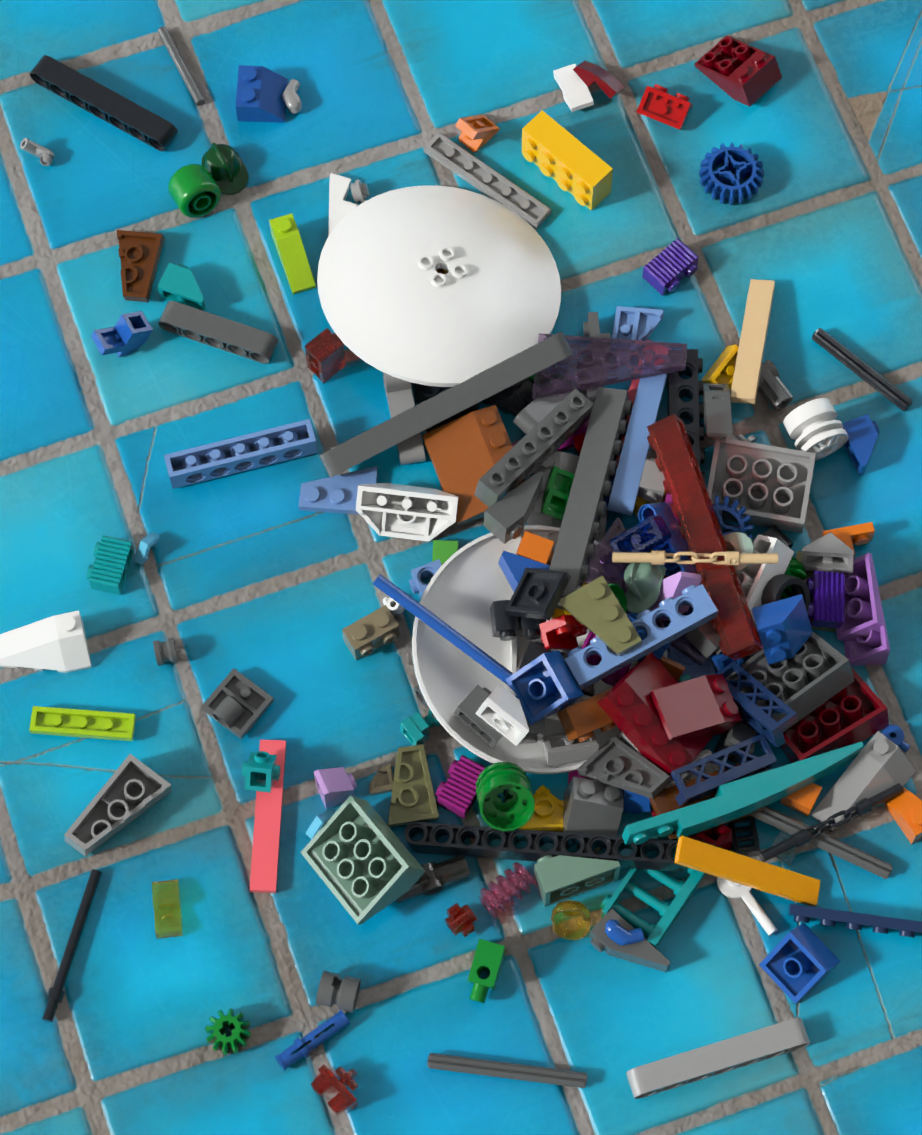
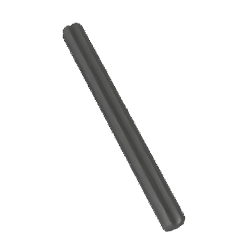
M767 806L764 811L750 815L790 835L810 827ZM813 830L807 832L809 837L814 834ZM821 833L818 837L808 842L884 879H887L891 874L893 868L891 864L825 833Z
M430 1053L427 1062L430 1069L585 1088L587 1084V1073L437 1053Z

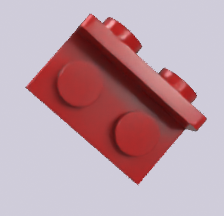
M657 84L653 88L647 86L636 112L681 130L689 110L693 107V104L688 102L689 97L680 93H676L675 96L667 94L668 89Z
M565 614L539 624L541 640L545 648L554 650H573L579 647L576 637L587 634L588 629L585 625L578 622L573 615Z

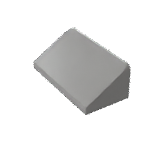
M592 731L593 737L579 742L578 738L569 741L565 732L544 735L542 743L548 766L588 760L599 750V744L594 731Z

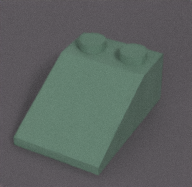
M547 855L538 859V863L534 864V881L546 907L617 881L620 864L619 861L563 855L552 857V855Z

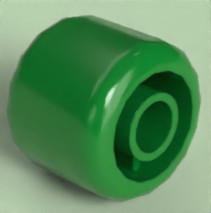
M189 164L181 167L171 176L168 183L169 194L182 214L189 218H199L209 214L216 208L221 199L220 188L207 168L200 164Z

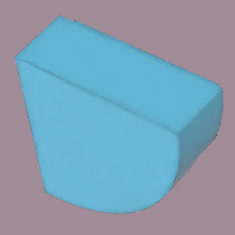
M151 532L140 541L135 562L142 565L149 559V550L152 546H157L160 535Z
M331 809L317 815L306 832L307 836L312 840L336 811Z

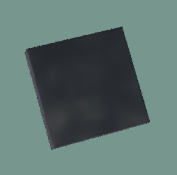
M526 568L505 611L509 616L550 620L571 576L567 572Z

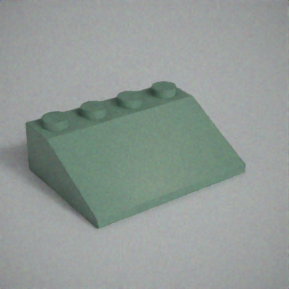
M351 795L300 852L358 925L363 924L409 891L426 872L369 802Z

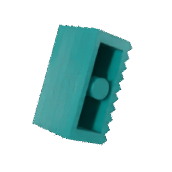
M103 535L101 542L96 543L94 548L95 562L93 565L90 564L87 570V579H89L92 589L121 595L134 552L132 541Z

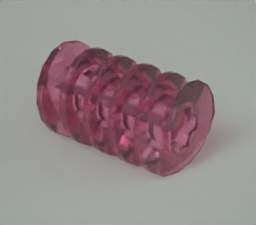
M518 862L512 865L514 871L506 869L504 871L505 877L501 875L496 877L497 884L489 882V890L485 888L480 889L481 897L479 899L485 909L495 919L499 918L497 909L504 913L507 912L506 902L511 906H515L514 896L520 900L523 899L521 890H525L530 894L529 884L532 883L537 886L531 874Z

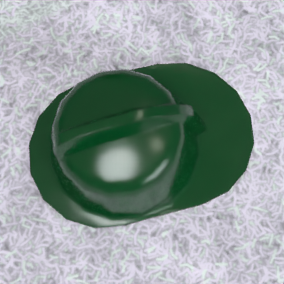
M212 143L211 148L202 157V166L207 168L220 188L221 193L228 195L239 193L248 183V172L244 163L231 146Z

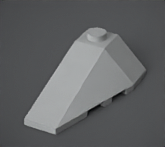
M877 731L812 812L811 817L821 823L830 816L853 807L854 803L864 798L868 799L898 783L903 787L916 770L901 749ZM844 814L834 818L835 823L845 819ZM840 826L832 827L829 831L832 832Z

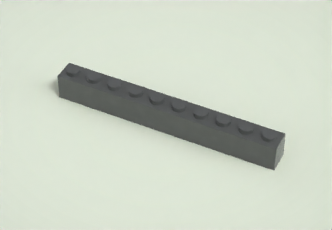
M598 387L549 568V570L567 572L571 576L561 598L583 587L584 580L589 578L590 565L588 563L595 555L594 541L595 538H599L601 532V523L599 521L606 513L605 498L611 494L612 483L610 479L611 476L616 474V456L621 455V437L626 435L628 425L626 418L627 415H631L633 402L629 400L628 390ZM560 605L556 607V609H563Z

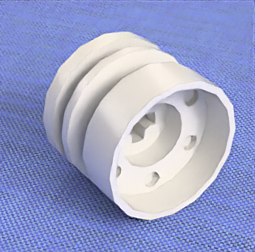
M818 398L797 407L783 421L791 439L796 440L794 444L796 449L816 453L815 460L834 453L849 438L846 430L843 429L841 421L835 420L837 413L828 398Z

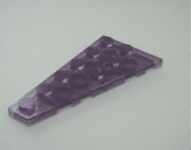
M539 333L538 343L555 334ZM564 335L573 354L534 374L532 399L568 393L574 389L583 390L685 370L687 344Z

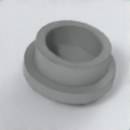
M360 179L355 180V183L350 184L353 198L356 203L360 201L363 203L366 201V197L369 196L367 184L362 183Z

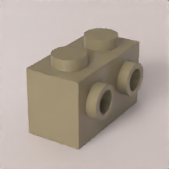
M387 605L342 629V635L355 660H358L361 657L370 655L375 649L384 644L393 642L400 636L399 624Z

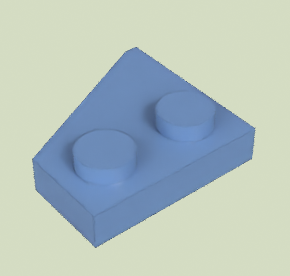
M617 306L610 353L635 356L664 318V310Z

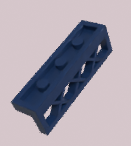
M731 662L716 674H723L724 678L733 672L739 675L738 680H726L741 718L760 734L763 733L768 741L779 748L786 743L782 730L798 719L797 713L736 662ZM742 687H754V693H742L741 689ZM757 700H769L770 705L758 707ZM773 713H785L787 715L778 722L773 719Z
M759 734L672 771L671 775L680 791L675 797L679 806L681 807L716 792L720 785L770 769L777 762V759L764 734ZM759 742L765 755L756 757L749 754L748 752L752 744ZM733 753L741 756L740 766L735 767L727 764L728 755ZM707 763L720 766L716 776L713 777L703 773ZM686 772L697 776L695 785L686 788L680 776Z

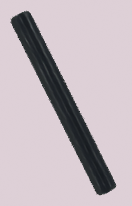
M818 328L814 332L812 340L902 411L910 408L913 402L910 397L825 330Z

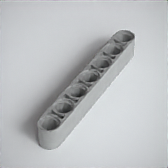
M799 1017L638 1066L627 1071L626 1075L634 1099H640L802 1049L810 1045V1041L802 1018Z

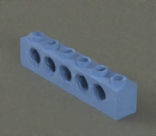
M307 419L166 454L164 458L172 489L315 454L317 453V445L311 421Z
M695 584L691 585L681 592L683 595L675 599L669 597L660 602L659 608L651 612L648 609L639 613L636 616L637 620L631 623L636 631H645L647 637L642 640V644L619 656L612 652L597 637L590 641L591 645L583 649L577 647L567 653L568 657L565 658V662L580 689L583 690L717 617L718 610L703 584L697 587ZM688 605L693 609V612L690 615L684 616L678 610L681 606ZM664 617L670 621V625L666 628H660L656 625V621ZM591 655H598L602 660L598 665L592 666L587 663V659Z

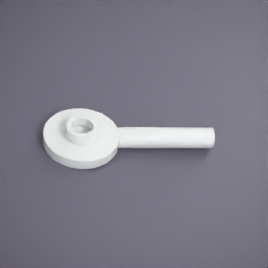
M717 877V886L720 892L729 898H742L769 936L778 931L750 893L751 887Z

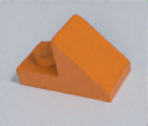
M483 114L459 118L455 125L461 130L458 138L459 141L472 152H477L500 129Z
M873 522L826 530L823 531L822 537L831 532L854 551L853 544L856 546L867 544L872 540L875 530Z

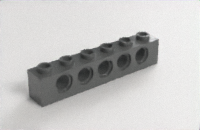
M574 389L479 479L474 495L490 507L522 484L589 420L594 403L577 389Z

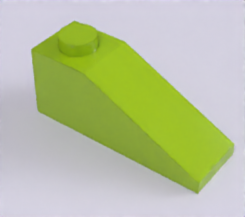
M293 214L269 220L271 235L292 294L316 288Z

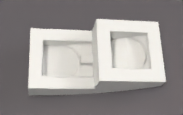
M576 64L553 71L554 79L561 88L563 98L571 112L594 105L587 85L573 70Z

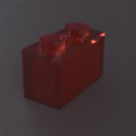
M328 328L305 345L307 367L323 384L346 366L344 343L336 333L333 334Z

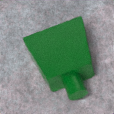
M479 939L468 977V982L473 984L470 1000L485 1003L488 990L496 989L507 952L505 946ZM481 970H490L487 979H481L479 977Z

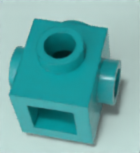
M264 751L251 752L248 762L244 761L242 767V777H245V790L271 792L274 781H279L281 766L276 765L277 755H271Z

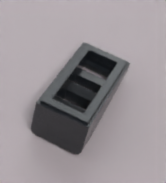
M748 816L728 823V827L732 829V852L747 857L759 856L760 844L755 818ZM749 822V826L735 828L736 823ZM750 832V835L737 837L736 833ZM751 841L752 845L739 846L738 842Z

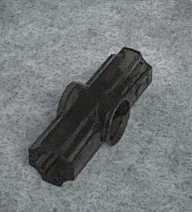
M461 854L439 863L429 862L421 865L426 872L409 891L396 899V903L398 904L422 894L428 896L438 893L446 885L471 877L464 855Z

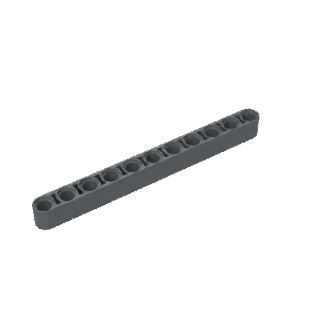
M561 331L466 381L320 454L319 457L331 478L569 357L573 352Z

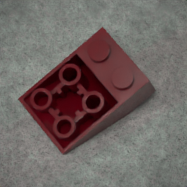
M727 35L694 64L697 69L731 98L749 107L782 78L775 56Z

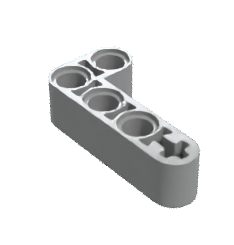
M383 372L384 386L392 418L415 406L411 382L395 378ZM421 432L396 444L401 465L425 461Z

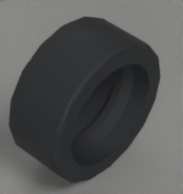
M785 574L776 575L768 581L763 589L761 605L779 601L784 589L790 585L792 597L802 594L807 611L810 603V591L807 584L800 578Z

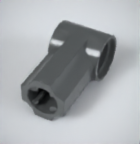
M770 360L763 362L757 391H761L775 411L781 410L792 401L793 396L779 379V373L775 365Z

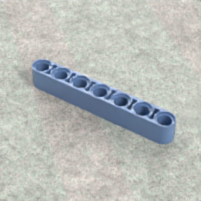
M643 366L607 511L629 516L633 514L668 370Z

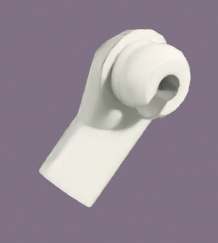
M385 597L383 599L384 605H387L391 613L400 614L405 610L404 607L392 598Z

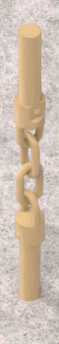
M652 551V553L613 552L612 562L651 563V565H665V562H675L677 564L713 563L717 565H739V563L778 564V553H739V551L714 552L712 554L695 552L665 553V551ZM680 555H692V560H680ZM717 556H725V561H716ZM699 557H710V559H699Z

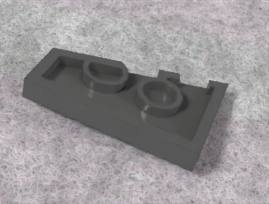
M615 736L611 737L577 769L581 776L654 799L671 783L668 774Z

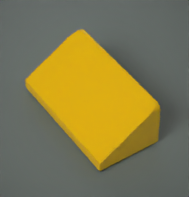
M736 344L725 348L701 379L703 384H728L729 390H731L739 348Z

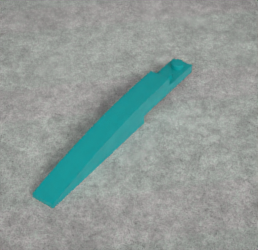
M858 742L720 785L714 796L715 798L626 825L622 834L625 845L630 843L642 844L648 841L650 837L656 835L664 837L671 834L674 830L678 838L681 836L687 837L744 816L832 773L855 759L864 745L862 742Z

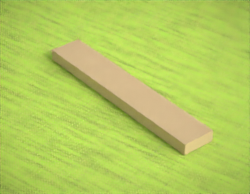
M750 280L730 402L755 404L775 290V281Z

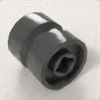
M324 970L317 992L316 1004L332 1007L336 1004L339 1010L353 1013L358 1000L361 979L345 976L341 979L338 973Z

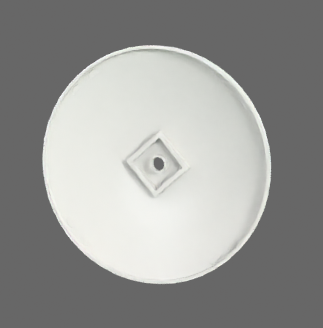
M405 187L388 191L363 202L344 216L334 227L322 249L318 265L317 284L321 306L326 319L341 341L354 354L376 369L395 378L426 386L453 387L547 339L556 323L561 302V284L556 262L546 243L536 230L521 216L503 204L484 195L454 187ZM442 268L447 270L448 273L442 274L438 273L436 270Z
M525 525L519 537L516 539L512 538L505 544L492 533L473 540L455 552L438 569L425 589L420 604L505 668L515 673L529 642H543L541 638L527 640L522 636H515L516 638L510 641H502L498 637H493L490 606L494 601L510 600L514 593L498 562L503 550L516 554L525 531L554 541L551 549L554 551L560 531L558 527ZM594 541L595 555L593 559L589 560L590 574L588 580H584V583L588 584L603 575L607 584H618L626 596L627 585L624 580V571L628 564L613 563V551ZM415 616L412 633V658L416 678L430 710L455 740L493 764L497 762L517 764L526 773L558 774L577 770L586 761L549 767L542 740L537 741V743H524L521 740L516 746L503 736L493 748L461 721L454 712L477 685L481 688L485 687L491 692L498 684L502 687L509 686ZM659 618L656 621V625L664 628L662 619ZM587 629V634L576 637L579 647H582L590 632L589 629ZM667 649L662 655V657L664 656L667 658ZM559 650V651H560V652H564V653H569L571 650ZM637 661L631 664L628 672L638 663ZM602 680L598 681L594 685V696L611 689L613 686L604 683ZM546 718L545 735L565 732L560 720ZM617 726L605 732H601L600 728L594 730L599 749L613 736L621 740L619 735L620 729Z

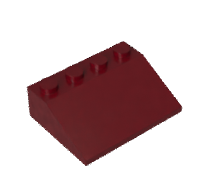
M651 652L644 656L597 703L644 758L664 771L672 779L671 772L690 764L714 735L669 740L650 692L677 684L678 682Z
M852 667L854 682L783 732L786 743L780 747L791 763L862 742L876 734L877 731H881L889 726L888 708Z

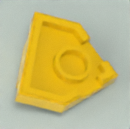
M542 785L533 795L535 810L531 819L519 829L563 832L564 801H560L550 793L549 789Z

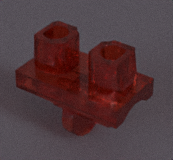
M323 1064L318 1069L319 1075L311 1083L312 1089L320 1097L330 1088L337 1093L328 1102V1106L336 1115L341 1114L349 1107L353 1110L358 1105L357 1099L345 1086L348 1085L352 1091L359 1087L353 1080L357 1072L355 1069L346 1072L340 1066L335 1071L341 1078L338 1080Z

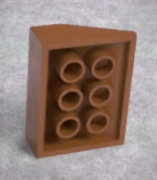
M496 405L470 412L422 435L443 491L459 496L456 525L484 517L488 506L474 495L478 481L513 448Z

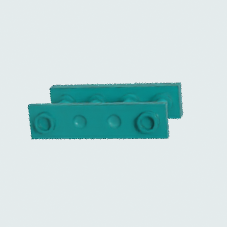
M656 835L650 837V839H661V837ZM652 851L648 852L646 856L649 857ZM631 868L612 896L608 894L600 905V908L603 909L601 918L613 909L625 921L637 929L641 928L642 932L645 933L644 936L647 938V941L657 948L707 873L688 868L687 872L690 876L686 882L682 880L679 882L663 871L641 869L674 891L673 894L676 897L672 903H664L632 882L640 869ZM625 890L660 912L659 915L662 918L657 925L654 923L649 924L617 903Z

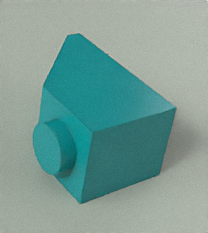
M169 262L157 286L160 298L206 311L204 297L192 270L183 264L175 265Z

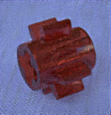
M458 903L447 909L449 916L444 921L455 936L462 933L466 937L475 930L473 923L477 921V918L467 904L460 908Z

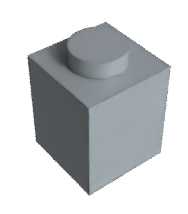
M645 460L638 497H642L648 502H662L670 465Z

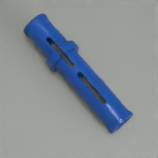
M340 1010L303 1038L295 1039L293 1045L275 1056L278 1064L285 1071L302 1057L307 1058L310 1056L309 1052L347 1025H350L348 1018ZM333 1026V1027L330 1028L328 1031H326V1032L323 1033L321 1036H319L318 1038L315 1039V1037H317L319 1034H321L322 1032H324V1031H325L326 1029H328L329 1027Z

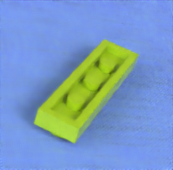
M33 706L29 731L31 734L133 741L136 715L131 713Z

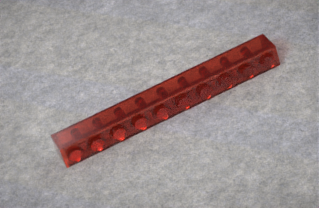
M673 414L647 426L650 434L647 436L651 448L656 451L657 458H655V463L659 471L664 474L665 480H663V485L669 495L671 494L673 500L671 508L674 515L679 517L681 523L679 526L680 534L684 540H687L689 546L686 549L687 552L712 554L714 552L729 551L683 421ZM717 556L716 561H725V556ZM699 557V559H710V557ZM695 563L697 569L695 574H701L702 578L699 585L703 584L718 610V616L712 619L711 623L714 630L719 632L721 637L719 646L722 653L736 661L762 650L763 646L734 565Z

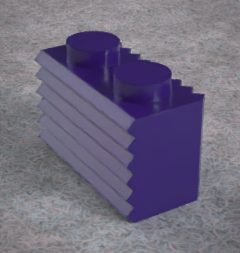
M676 238L672 244H669L665 250H662L658 256H655L651 262L644 266L642 277L663 296L668 291H675L681 283L680 280L685 276L691 277L697 271L699 257L679 238Z
M815 571L806 582L810 591V603L807 610L810 625L840 628L844 623L845 574Z

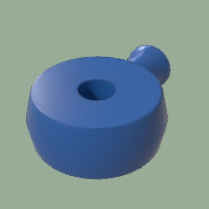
M889 725L882 729L881 733L904 752H907L911 747L904 742V732L899 726Z

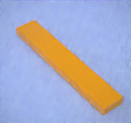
M685 836L678 838L674 861L676 864L804 905L817 906L821 880Z

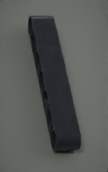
M43 55L30 72V77L38 85L159 151L164 152L178 134L177 128L169 121L50 56Z

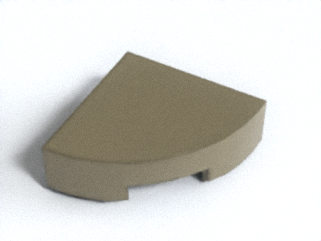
M391 764L382 767L372 778L369 787L370 796L392 792L393 773Z

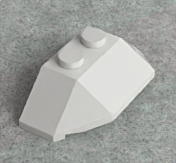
M391 483L360 484L357 491L356 511L379 536L429 542L456 522L459 496L425 487Z

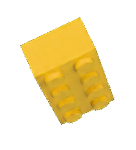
M543 110L522 128V154L524 158L539 166L545 176H551L557 181L558 186L563 191L570 192L581 206H586L592 211L611 193L613 168Z

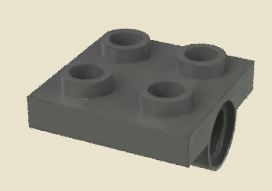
M233 668L201 708L242 740L271 706L274 698Z

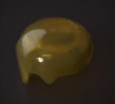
M573 900L558 903L552 910L553 932L569 940L584 938L590 931L591 915L588 908L584 904Z

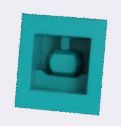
M430 709L424 719L416 712L400 724V731L412 746L424 744V737L429 734V727L441 725L432 716L433 713Z

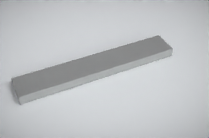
M440 132L424 147V153L489 198L517 213L534 229L537 230L551 215L552 209Z

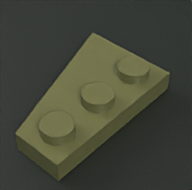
M603 575L560 599L558 605L564 610L566 609L582 625H585L617 655L621 656L642 644L641 638Z
M424 745L398 748L388 815V827L405 826L413 822L437 821L439 815Z

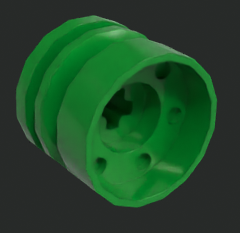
M497 762L486 767L479 774L476 781V795L480 814L485 823L493 829L500 831H513L524 826L531 819L535 810L534 796L526 772L517 764Z

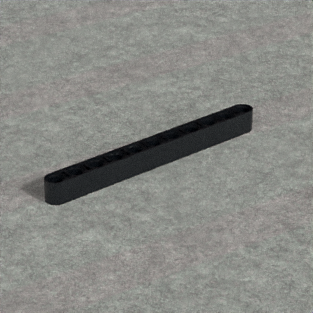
M413 822L406 827L404 832L409 848L416 853L535 862L547 855H552V857L563 855L619 861L620 868L683 872L688 869V867L674 863L673 855L676 854L678 840L649 838L648 841L642 844L630 843L625 845L622 836L523 829L500 831L492 827ZM414 835H424L420 841H412ZM446 835L450 837L445 843L437 842L441 836ZM472 837L476 839L471 845L463 844L467 838ZM494 839H499L502 841L501 844L497 847H491L489 845L490 842ZM520 841H525L528 843V845L523 849H518L515 847V845ZM546 843H552L554 845V847L549 851H544L541 849V847ZM572 845L580 846V849L575 853L567 851ZM598 847H605L607 849L605 853L600 855L594 853V850ZM624 849H631L633 851L630 856L620 855V852ZM653 850L660 853L656 858H648L646 856L648 852Z

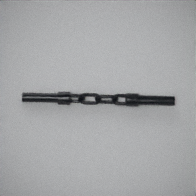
M898 783L868 799L864 798L854 803L853 807L830 816L827 820L816 826H810L792 834L790 838L760 852L759 857L762 862H766L794 847L798 848L832 827H838L857 815L862 816L872 811L873 807L903 793L904 789ZM844 814L845 819L835 823L834 818ZM826 824H829L828 826H826V827L820 829V827H822V826H824V825H826ZM813 830L814 834L809 837L807 832Z

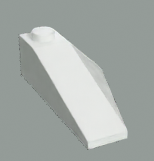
M79 610L55 615L0 634V667H25L40 671L47 669L57 670L61 673L92 668L84 624Z

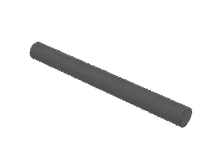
M159 28L158 33L197 106L204 104L205 100L167 28Z

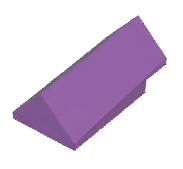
M867 553L854 559L853 573H844V623L840 628H836L837 639L844 642L845 655L849 659L851 666L886 664L890 653L872 554Z

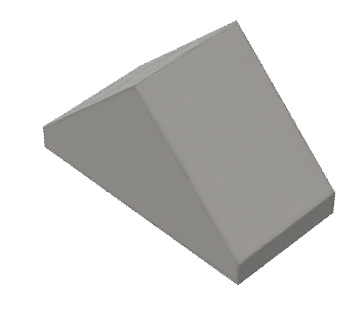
M830 532L802 548V564L806 568L805 570L853 573L854 551Z

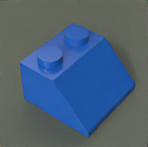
M239 65L236 95L238 121L285 123L286 105L282 99V94L288 85V79L263 66Z
M802 594L752 608L768 664L793 658L813 633Z
M559 650L543 653L505 679L510 689L515 692V697L520 700L524 715L530 725L565 709L584 696Z
M802 923L791 930L759 966L796 1004L824 980L841 961L805 923Z

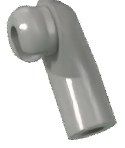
M295 79L289 81L282 94L285 105L293 114L299 113L302 109V102L297 94L300 83Z

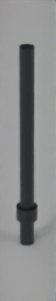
M91 870L53 987L49 988L46 997L48 1002L42 1018L44 1021L52 1022L58 1003H62L65 994L63 988L102 874L101 871Z

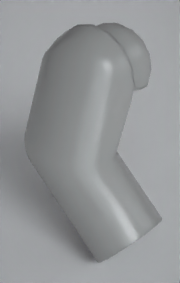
M27 138L22 140L20 144L21 149L40 158V163L44 166L52 164L54 159L52 150Z

